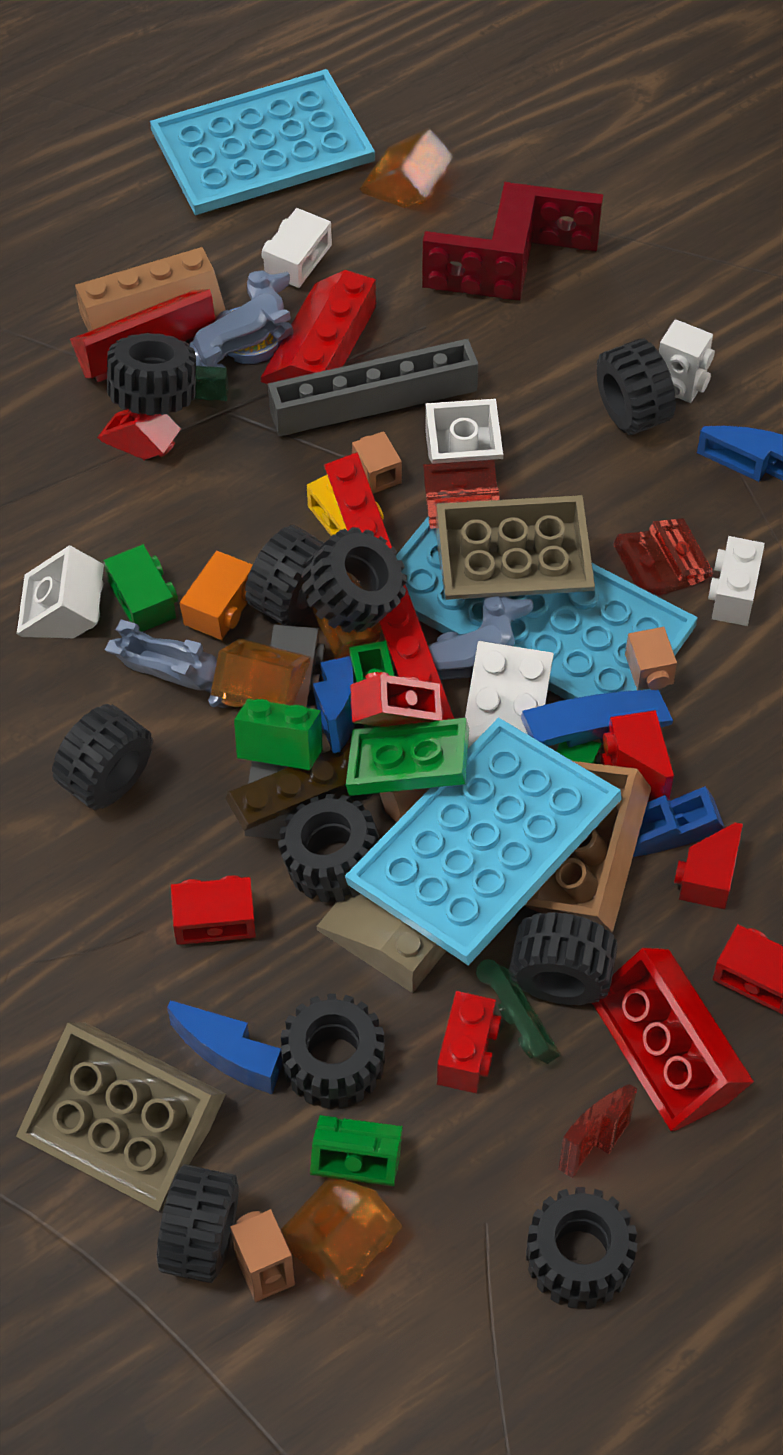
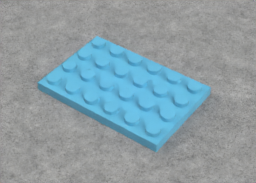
M327 69L150 121L151 131L194 215L375 161V151Z
M498 717L468 748L465 784L430 788L345 875L347 885L469 965L622 800L621 790Z

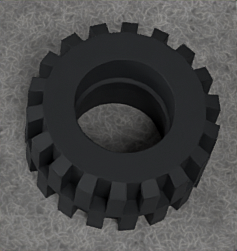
M144 333L121 338L116 341V344L110 346L107 354V393L111 397V401L114 404H118L120 408L137 414L164 415L169 414V412L180 411L182 407L189 406L191 400H194L196 355L194 349L189 347V344L185 341L164 334Z
M640 338L599 355L596 369L599 392L609 416L622 432L633 435L670 421L673 418L676 409V398L672 377L663 357L651 342L649 343L648 340Z
M295 525L284 527L276 533L262 548L250 570L245 588V597L248 604L284 626H294L305 619L315 607L309 606L307 602L309 594L303 593L302 585L306 581L302 578V572L306 568L305 563L325 542Z
M352 527L349 531L342 529L335 535L333 534L305 563L306 568L302 572V578L306 581L302 585L303 593L309 594L307 599L309 606H314L318 611L316 615L321 620L326 618L329 621V626L336 628L339 625L343 632L348 633L353 629L357 633L364 632L367 628L370 629L401 602L400 599L404 597L406 592L403 586L407 583V575L401 572L405 568L402 560H397L395 555L398 553L394 547L390 549L386 545L387 540L381 536L379 538L374 537V532L367 529L363 533L356 527ZM347 572L359 581L362 589L351 581Z
M113 704L98 706L88 714H85L63 739L52 765L53 779L93 810L104 809L126 794L141 776L152 752V734Z
M326 794V798L319 800L318 796L311 798V803L306 806L301 803L296 807L297 813L295 815L289 814L285 819L287 826L281 827L279 832L281 840L278 841L281 856L295 887L299 891L303 890L305 895L311 899L318 895L320 902H329L330 898H335L339 902L344 901L346 895L352 894L355 897L361 894L347 885L345 875L380 840L370 811L365 810L364 805L358 800L352 803L351 798L342 795L340 799H336L335 794ZM337 841L347 842L343 848L332 854H316L323 846Z
M556 912L535 914L532 917L523 919L522 923H519L509 974L513 983L517 984L521 990L537 998L567 1005L595 1003L605 998L608 992H610L618 943L610 931L604 929V926L590 921V919Z
M327 994V1000L320 1001L319 996L310 998V1006L308 1007L301 1003L295 1008L296 1017L288 1016L285 1021L286 1030H282L281 1033L282 1064L287 1083L291 1082L292 1090L297 1095L304 1092L306 1102L313 1105L316 1100L321 1101V1108L330 1109L331 1103H338L339 1108L348 1107V1100L353 1099L356 1104L364 1100V1090L371 1094L376 1088V1079L381 1080L383 1075V1064H385L383 1028L379 1027V1018L375 1012L368 1013V1005L362 1001L355 1005L353 997L345 995L343 1000L336 999V994ZM327 1039L344 1040L356 1049V1052L349 1059L336 1064L323 1063L310 1054L311 1050L318 1043Z
M187 1164L180 1168L171 1184L159 1230L156 1255L160 1272L207 1283H213L217 1278L229 1248L232 1236L230 1226L234 1225L239 1196V1185L236 1175Z
M576 1187L575 1194L569 1195L567 1189L558 1191L556 1201L549 1196L543 1201L542 1210L537 1209L533 1215L532 1225L529 1226L526 1248V1261H529L528 1271L531 1278H538V1289L542 1293L549 1289L551 1291L550 1299L558 1304L561 1298L569 1300L568 1307L576 1309L578 1302H585L586 1309L596 1307L597 1299L599 1298L605 1304L613 1299L614 1291L618 1293L622 1291L627 1278H630L637 1251V1243H635L637 1236L635 1225H629L631 1216L627 1209L618 1211L619 1201L613 1196L608 1201L602 1198L604 1191L594 1189L593 1195L585 1194V1187ZM576 1231L586 1232L595 1236L603 1244L606 1255L595 1263L577 1264L566 1259L560 1253L556 1242L567 1233Z

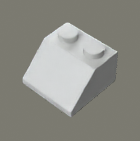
M496 399L426 403L425 430L428 456L432 464L503 459Z
M69 545L25 574L17 634L21 637L75 638L88 629H92L100 617L99 604L104 584L102 580L104 564Z

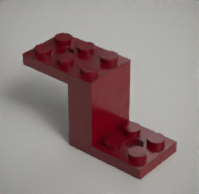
M504 182L492 240L425 231L422 253V288L521 300L532 243L597 251L604 194ZM560 217H571L574 221H565ZM450 262H459L462 266H456Z

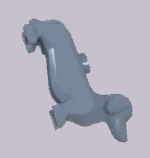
M264 270L249 274L246 288L251 301L234 311H222L217 316L215 322L200 329L196 333L194 340L190 343L189 347L194 349L196 355V373L202 367L211 381L226 372L223 364H217L226 354L254 346L264 341L270 333L278 342L293 334L292 326L287 322L291 319L290 312L284 309L283 300L278 295L279 292L289 285L290 274L288 272L270 275Z
M510 596L486 597L483 605V622L477 630L458 635L456 632H447L437 638V642L428 645L440 680L472 677L478 641L514 646L515 639L511 622L529 614L533 609V600H513Z
M121 619L115 630L122 638L109 640L105 648L106 652L116 655L132 670L150 674L188 688L205 690L211 693L208 701L212 707L228 708L229 706H237L242 700L252 699L254 696L251 687L241 680L235 663H229L224 670L221 669L216 657L203 652V646L198 642L152 638L138 631L140 627L137 624Z

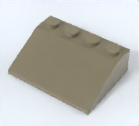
M583 495L437 504L436 534L445 600L595 590Z
M352 894L346 895L345 900L337 902L316 926L317 931L411 993L417 989L446 952L445 949L362 894L355 897Z
M69 1022L64 1029L16 1137L157 1211H161L166 1203L175 1175L184 1164L189 1165L209 1133L226 1093L86 1022Z

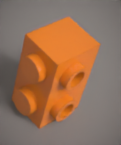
M216 550L180 601L184 625L222 640L230 628L236 627L241 612L248 603L245 597V588L253 564Z

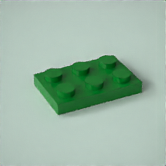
M467 718L353 729L346 779L349 796L465 784L469 741Z

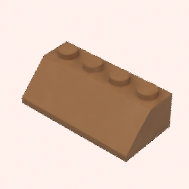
M203 247L75 285L79 312L88 332L192 290L210 289L213 298L215 320L222 311L226 310L214 269Z
M573 761L620 789L622 800L528 900L525 906L542 914L556 912L584 917L604 926V929L613 933L651 786L638 769Z

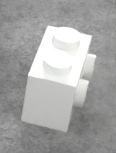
M296 208L288 219L285 218L282 221L279 231L273 239L265 243L262 249L264 271L270 275L288 272L290 274L289 284L300 288L332 246L331 221Z
M676 319L661 340L659 353L671 374L675 398L691 403L698 391L702 393L705 391L710 381L711 373L707 372V369L715 353V350L711 349L713 334Z
M729 536L726 550L718 549L714 570L721 572L720 579L712 578L708 596L709 600H715L712 614L713 620L748 626L765 543Z

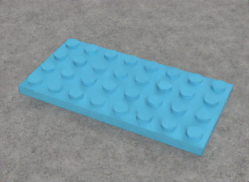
M449 490L446 494H457V493L453 492L452 490ZM467 498L442 499L439 503L467 502L471 500ZM427 517L396 555L397 560H402L405 568L401 572L407 575L406 587L418 620L443 634L456 632L458 635L475 631L483 622L485 598L445 600L438 555L436 525H429V522L436 521V519H428ZM593 563L594 591L510 596L513 600H533L532 611L526 616L511 622L515 639L514 647L554 653L548 690L566 700L595 694L637 690L625 656L628 633L665 627L675 656L696 627L698 617Z

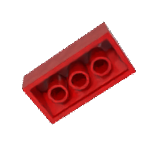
M343 270L315 283L291 324L293 334L282 340L263 372L261 382L268 384L343 367L376 308V279Z
M210 289L189 291L71 338L70 341L85 378L95 377L97 382L107 379V354L109 348L121 338L150 333L173 336L178 338V340H188L191 343L200 329L215 322Z
M640 949L613 974L608 995L600 999V1001L592 1003L670 1131H676L725 1107L754 1082L669 949Z

